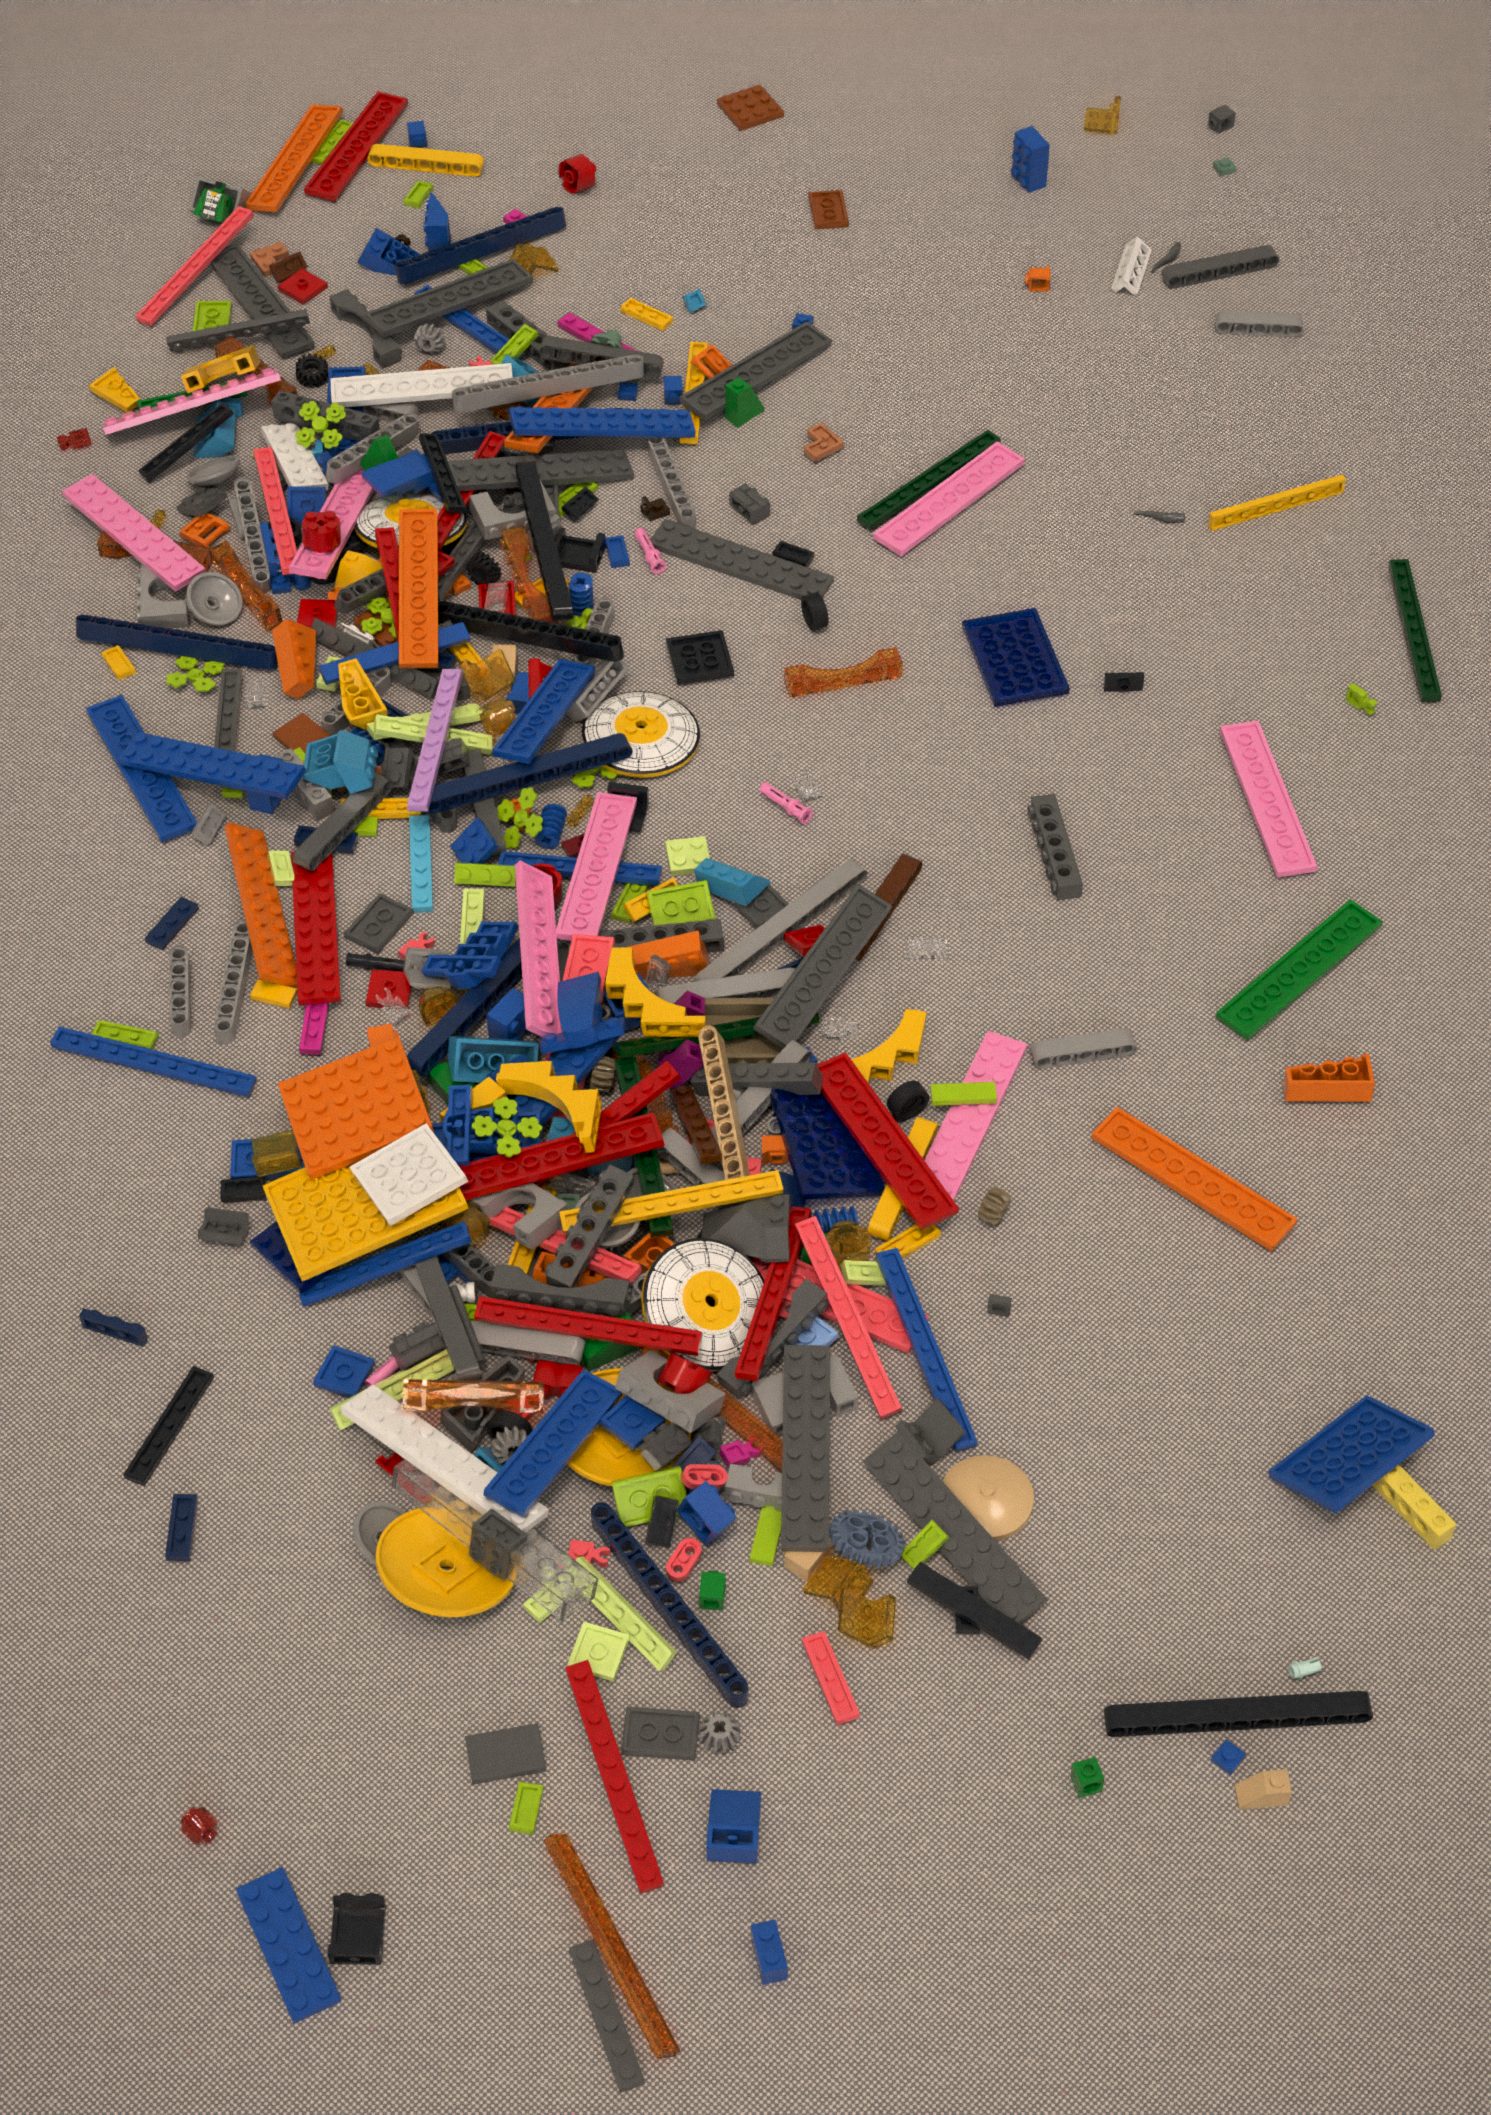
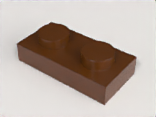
M299 251L270 265L269 268L276 282H279L302 268H308Z

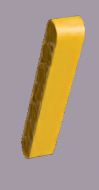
M385 144L372 145L367 157L368 163L375 167L477 177L481 174L485 162L483 156L474 153Z
M917 1117L908 1139L925 1160L936 1136L939 1123ZM886 1185L867 1230V1235L885 1241L890 1240L904 1209L888 1185Z

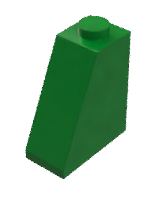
M740 377L725 385V419L737 428L764 412V407L753 388Z
M384 435L374 439L360 463L364 470L399 458L390 437Z
M449 1062L437 1064L427 1075V1082L447 1105L449 1102V1086L471 1084L472 1089L474 1088L473 1082L452 1081Z
M628 1312L626 1316H613L614 1318L632 1320ZM583 1338L586 1341L580 1365L584 1364L589 1372L637 1351V1346Z

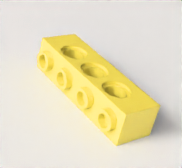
M1399 1464L1372 1485L1434 1550L1452 1538L1456 1523Z

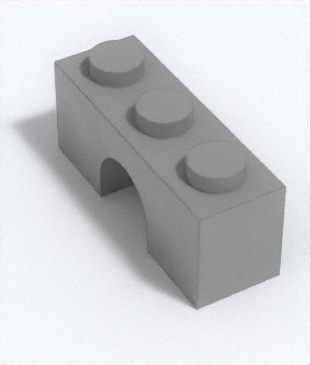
M730 1464L728 1479L725 1484L724 1500L732 1503L749 1504L758 1508H762L765 1505L775 1506L776 1510L782 1512V1473L776 1472L775 1480L771 1484L759 1485L752 1479V1467Z

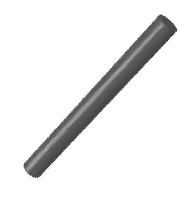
M451 1285L449 1290L478 1365H482L486 1361L457 1285Z

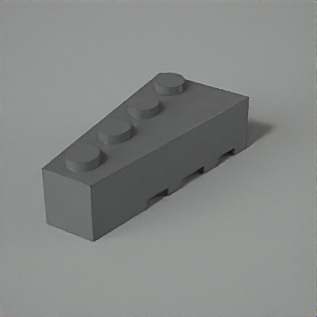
M508 1355L441 1410L440 1423L472 1454L487 1434L486 1426L494 1412L504 1409L524 1383L525 1369Z

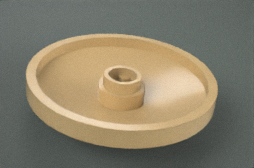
M989 1455L973 1456L954 1465L943 1479L945 1485L995 1541L1004 1540L1015 1535L1027 1524L1031 1517L1034 1493L1030 1480L1018 1466L1006 1459Z

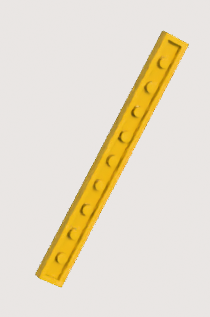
M770 1171L625 1199L611 1226L783 1194L779 1171ZM580 1208L559 1212L564 1235L567 1234L571 1225L574 1226L576 1224ZM596 1208L594 1209V1211L600 1213L603 1212L604 1209ZM586 1226L583 1229L585 1231H590L594 1228L591 1226Z

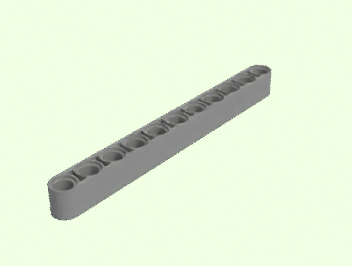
M629 355L456 388L452 391L453 409L456 412H466L638 379L644 376L643 357L641 355Z
M852 859L847 860L701 970L695 976L693 982L742 975L784 943V933L802 929L851 892L857 884L860 885L867 877V870Z

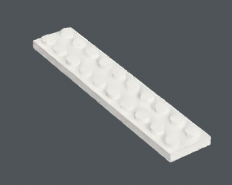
M511 363L330 378L332 403H338L339 406L354 407L452 399V391L456 388L513 378Z
M374 1384L342 1405L341 1413L482 1515L492 1508L525 1533L548 1516L549 1509L538 1501L522 1517L483 1496L485 1487L495 1477L497 1472Z

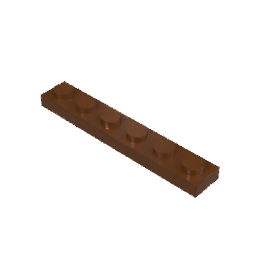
M691 1085L671 1088L670 1097L700 1164L722 1161V1153Z

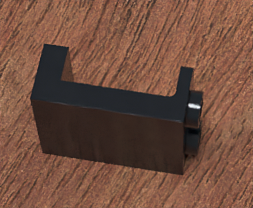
M561 527L559 534L555 536V541L562 568L597 573L606 549L605 534L598 533L595 540L567 536L565 528Z
M342 1893L333 1896L334 1910L331 1944H328L330 1964L382 1965L386 1915L384 1896L376 1893H368L365 1896Z

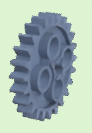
M854 1509L853 1513L849 1510H846L844 1514L839 1512L838 1517L834 1516L829 1527L830 1544L836 1545L834 1550L842 1551V1557L848 1555L850 1562L857 1560L859 1566L862 1563H866L868 1568L871 1567V1564H874L878 1569L881 1564L886 1568L889 1563L894 1565L896 1560L899 1561L905 1548V1539H902L903 1533L897 1532L898 1526H891V1520L885 1522L883 1515L876 1517L875 1512H872L870 1515L867 1514L865 1509H863L862 1513H859L857 1509Z

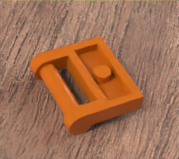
M713 344L691 360V364L693 366L696 365L708 379L715 375L701 360L716 375L732 366Z
M207 512L202 517H195L179 533L181 538L197 545L200 550L206 551L214 540L222 533L230 530V526L224 520ZM215 526L218 527L205 539L202 538Z

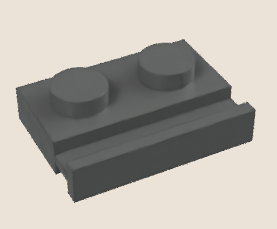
M385 748L382 776L393 781L392 789L409 788L413 749Z

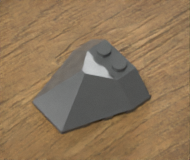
M793 1194L762 1197L704 1213L702 1238L724 1242L738 1249L745 1256L760 1258L762 1262H789V1216L792 1213Z

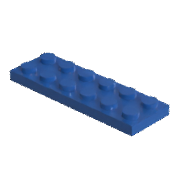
M281 1867L235 1888L293 2024L342 2002L284 1868Z

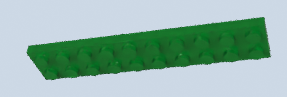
M1348 900L1216 1012L1215 1017L1248 1041L1382 926L1383 921L1353 900Z

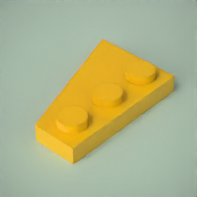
M115 367L89 385L91 392L125 412L132 411L138 406L139 396L131 386L126 384L125 379L118 374V370Z

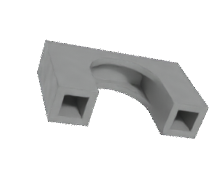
M540 480L549 518H552L551 516L556 514V509ZM488 492L470 496L469 509L484 540L530 530L525 510L516 514L501 512L494 506Z
M141 563V571H137L138 583H140L137 585L138 596H140V598H137V606L140 611H137L138 623L165 628L189 627V611L186 600L159 601L152 598L157 592L171 587Z
M534 1182L469 1199L472 1214L485 1222L490 1221L491 1218L511 1205L529 1204L534 1206L528 1214L513 1225L517 1241L531 1250L535 1249L562 1227L559 1212L569 1210V1206L564 1200L556 1198L549 1191L538 1187Z
M652 1350L620 1370L616 1390L690 1433L721 1412L726 1393L709 1383L688 1394L673 1393L660 1387L657 1380L667 1359Z
M837 1354L830 1356V1405L836 1417L858 1410V1396ZM784 1370L776 1375L767 1378L762 1377L758 1381L752 1382V1397L772 1439L783 1435Z

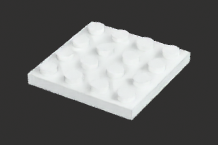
M427 1124L422 1125L349 1167L354 1177L390 1226L468 1182L466 1175Z

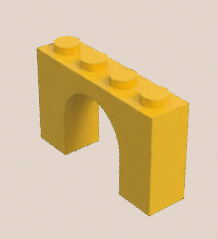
M254 345L189 367L181 375L187 393L204 388L209 382L227 374L237 372L238 375L255 370L260 363V359Z

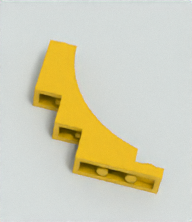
M612 947L605 987L608 999H623L625 1018H641L642 1032L645 1037H698L700 1030L707 1026L706 1016H687L686 1007L667 1002L650 992L639 980L634 970L633 948Z
M905 1009L899 1026L884 1043L862 1056L851 1059L869 1085L871 1078L892 1081L896 1061L918 1064L927 1012Z
M552 1061L501 1064L500 1073L496 1074V1082L506 1091V1094L535 1097L552 1104L570 1120L580 1143L584 1144L586 1153L595 1152L602 1108L598 1089L579 1090L575 1075L556 1076Z

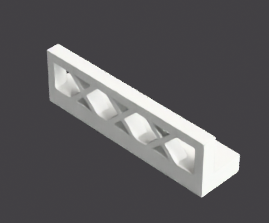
M1138 236L1124 247L1111 287L1115 292L1125 287L1134 296L1138 294L1152 251Z

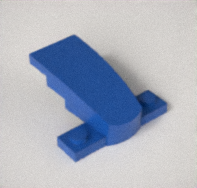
M417 449L401 456V458L382 463L362 472V478L382 498L392 493L400 496L410 490L416 494L427 488L443 503L425 454H421Z
M481 921L477 932L470 933L466 943L458 945L455 955H429L421 972L428 977H446L454 988L468 989L476 987L485 978H494L501 963L500 959L509 947L519 926L516 922Z
M599 972L558 982L557 1003L563 1032L558 1034L549 1033L541 1038L540 1050L542 1055L568 1048L584 1047L600 1040L625 1034L626 1023L624 1017H613L600 1023L603 1012L600 1006L602 993L600 990L601 977Z
M471 1084L449 1086L448 1111L443 1120L447 1152L458 1166L470 1165V1152L499 1154L496 1150L498 1146L497 1140L503 1139L498 1134L497 1129L490 1137L486 1135L478 1137L475 1134V1130L472 1129V1123L478 1115L484 1118L489 1116L496 1124L504 1119L501 1115L495 1114L493 1107L472 1110ZM517 1111L516 1115H511L508 1119L513 1121L517 1127L522 1118L529 1119L530 1117H535L539 1121L538 1124L541 1125L542 1115L540 1111L522 1113ZM517 1129L512 1136L513 1139L519 1140L520 1148L541 1143V1131L536 1139L530 1136L528 1138L523 1137L522 1133Z

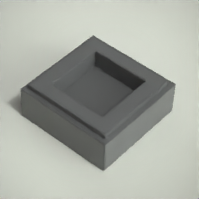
M990 1294L987 1313L1009 1317L1012 1298Z

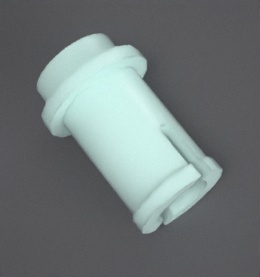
M1314 1657L1299 1663L1293 1661L1288 1666V1670L1292 1679L1302 1680L1303 1676L1321 1672L1322 1667L1318 1658Z

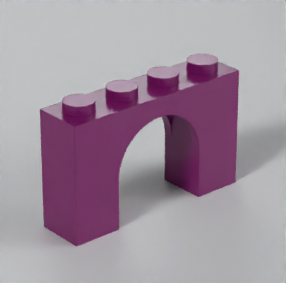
M688 990L674 1003L675 1005L686 1007L687 1016L705 1015V998ZM686 1040L671 1052L658 1051V1067L668 1061L681 1077L679 1081L669 1087L670 1089L682 1086L704 1065L700 1045L690 1040Z

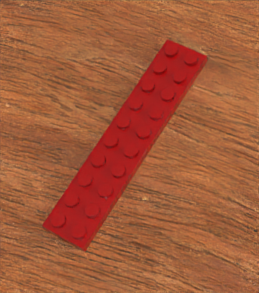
M377 91L304 187V194L336 201L367 160L372 145L379 144L406 108L408 99Z
M291 852V863L294 872L292 885L298 1004L300 1006L341 1002L333 855L331 853L314 871H309L293 863L294 852Z
M842 1053L817 1064L823 1074L822 1094L920 1231L958 1214L959 1207L847 1053Z
M652 1112L598 1127L595 1152L586 1153L584 1144L580 1143L579 1137L575 1133L521 1148L520 1154L513 1155L510 1158L506 1157L505 1154H499L470 1162L468 1166H459L468 1180L467 1183L459 1188L466 1201L665 1146L664 1139L655 1114Z

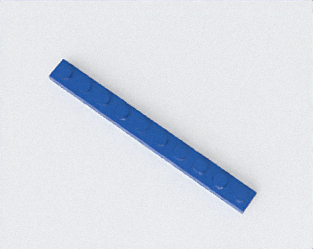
M60 1026L50 1041L52 1048L246 1097L250 1096L257 1082L255 1075Z
M898 1248L877 1252L875 1256L933 1400H941L965 1431V1434L953 1445L954 1451L957 1452L976 1447L978 1441Z

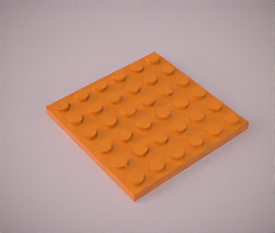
M399 1036L277 1083L310 1180L359 1162L424 1124H427L434 1133L432 1123Z

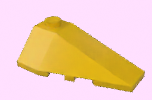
M348 550L339 564L334 589L335 587L345 588L382 569L381 563L367 555Z
M355 658L338 664L342 708L350 724L367 731V723L374 722L376 714L387 716V708Z

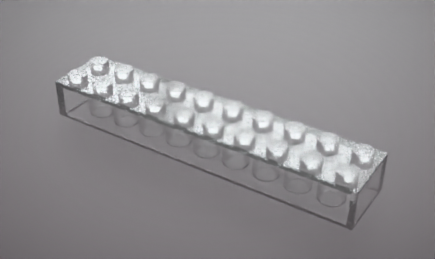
M406 1459L395 1465L391 1486L470 1548L472 1524L483 1515ZM533 1527L526 1532L528 1534L527 1541L511 1553L507 1579L563 1622L595 1598L599 1578Z

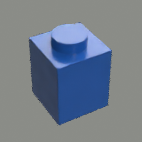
M424 121L407 122L410 147H427Z
M682 375L664 376L665 404H681L679 400L680 396L683 395Z

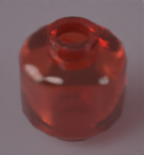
M192 1807L180 1820L182 1823L181 1832L195 1845H199L203 1841L208 1844L218 1833L215 1831L218 1825L217 1819L204 1807H198L197 1809Z

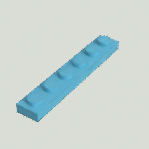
M409 816L412 909L414 913L433 912L430 816Z

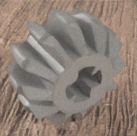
M428 323L420 325L414 335L415 345L419 346V350H425V354L428 351L432 355L435 352H439L445 342L444 332H440V327H434V323L431 326Z
M505 1426L503 1433L497 1431V1438L492 1439V1453L500 1464L506 1463L528 1437L526 1431L523 1429L518 1430L516 1426L512 1430Z
M714 1711L712 1714L713 1718L705 1716L704 1723L699 1726V1731L701 1732L699 1740L704 1742V1748L707 1750L713 1747L714 1754L718 1752V1749H721L726 1754L727 1747L734 1750L736 1747L735 1742L740 1740V1725L735 1723L734 1715L727 1718L725 1711L721 1716H718Z

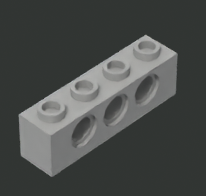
M602 660L595 668V674L567 711V715L573 722L588 718L629 668L623 660L617 662Z
M291 748L274 756L282 758L284 762L304 765ZM302 777L292 791L316 821L334 812L333 801L328 791L320 785L304 780Z

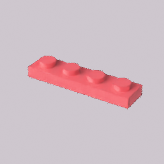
M825 1631L802 1638V1645L836 1725L860 1718L859 1710Z

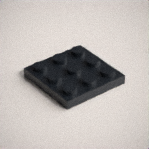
M723 630L666 638V646L677 685L734 676V669Z

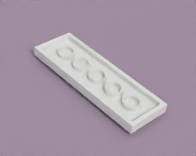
M287 423L285 425L271 424L261 426V434L268 447H272L275 461L288 486L326 487V490H328V482L310 448H305L296 442L295 434L300 430L297 424Z

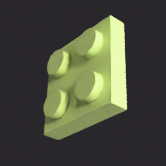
M705 836L665 841L671 876L695 874L694 869L706 858L710 859Z
M583 1622L567 1665L570 1666L589 1660L595 1677L614 1682L630 1636L629 1634Z

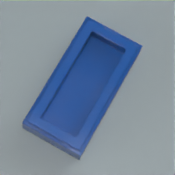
M623 535L607 537L606 549L611 568L630 566Z

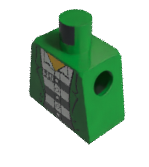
M216 181L213 191L204 189L193 214L223 223L231 215L232 197L223 194L226 184Z

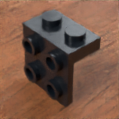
M609 782L607 787L609 794L637 797V805L629 831H642L649 805V788L640 785Z

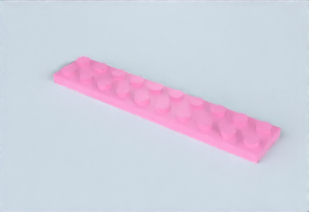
M272 367L261 370V374L255 375V373H250L244 376L245 379L239 381L237 378L231 379L223 386L215 384L209 387L210 390L204 392L202 389L193 391L192 395L185 397V395L177 396L175 401L172 402L164 400L158 402V406L152 408L150 405L145 406L136 413L129 411L123 413V417L117 419L115 416L105 419L102 426L105 435L279 381L281 380L279 373L276 369L273 370Z
M999 442L994 443L874 533L873 539L902 557L1023 466L1025 458Z
M364 469L335 484L320 512L333 511L339 518L341 523L340 546H335L331 552L317 553L313 552L312 548L308 546L305 548L302 543L289 566V573L315 577L317 579H327L350 537L359 515L374 492V489L362 478Z
M91 474L62 490L64 498L175 592L188 585L195 576L206 572L204 566L95 475Z
M1259 720L1220 726V734L1277 878L1316 872L1317 864Z
M597 792L555 931L557 939L572 941L573 934L599 936L637 805V797Z
M519 861L515 864L525 1022L527 1030L544 1037L549 1033L558 1034L563 1032L557 1003L560 974L557 935L555 934L552 876Z
M987 1031L962 1083L995 1082L997 1103L951 1105L924 1160L953 1201H955L1020 1065L1027 1050V1043Z

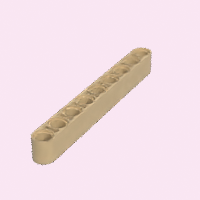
M705 1026L700 1030L698 1037L719 1149L722 1153L725 1180L749 1176L750 1172L724 1039L713 1026Z

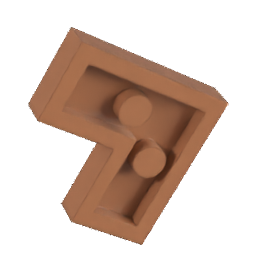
M281 241L250 252V257L263 276L267 277L273 275L269 266L278 260L289 257V251Z
M822 422L807 429V435L814 442L804 446V453L812 461L816 462L844 448V442Z

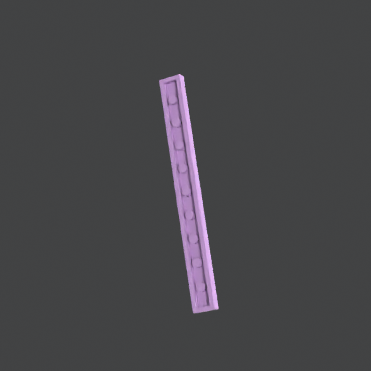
M442 669L407 803L408 811L429 810L463 676L462 669Z

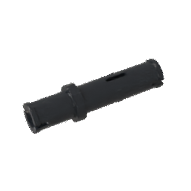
M348 952L346 966L364 967L365 970L372 968L404 972L405 960L376 957L369 953L360 955Z

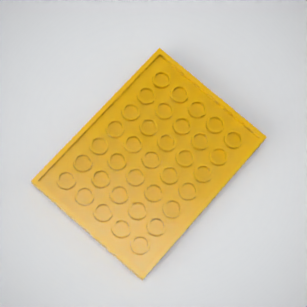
M354 1164L310 1180L304 1167L263 1185L265 1194L302 1282L469 1209L460 1188L454 1189L390 1226L352 1174L349 1167Z

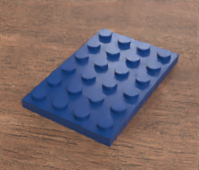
M1366 1395L1268 1470L1271 1479L1336 1514L1435 1436L1434 1428Z

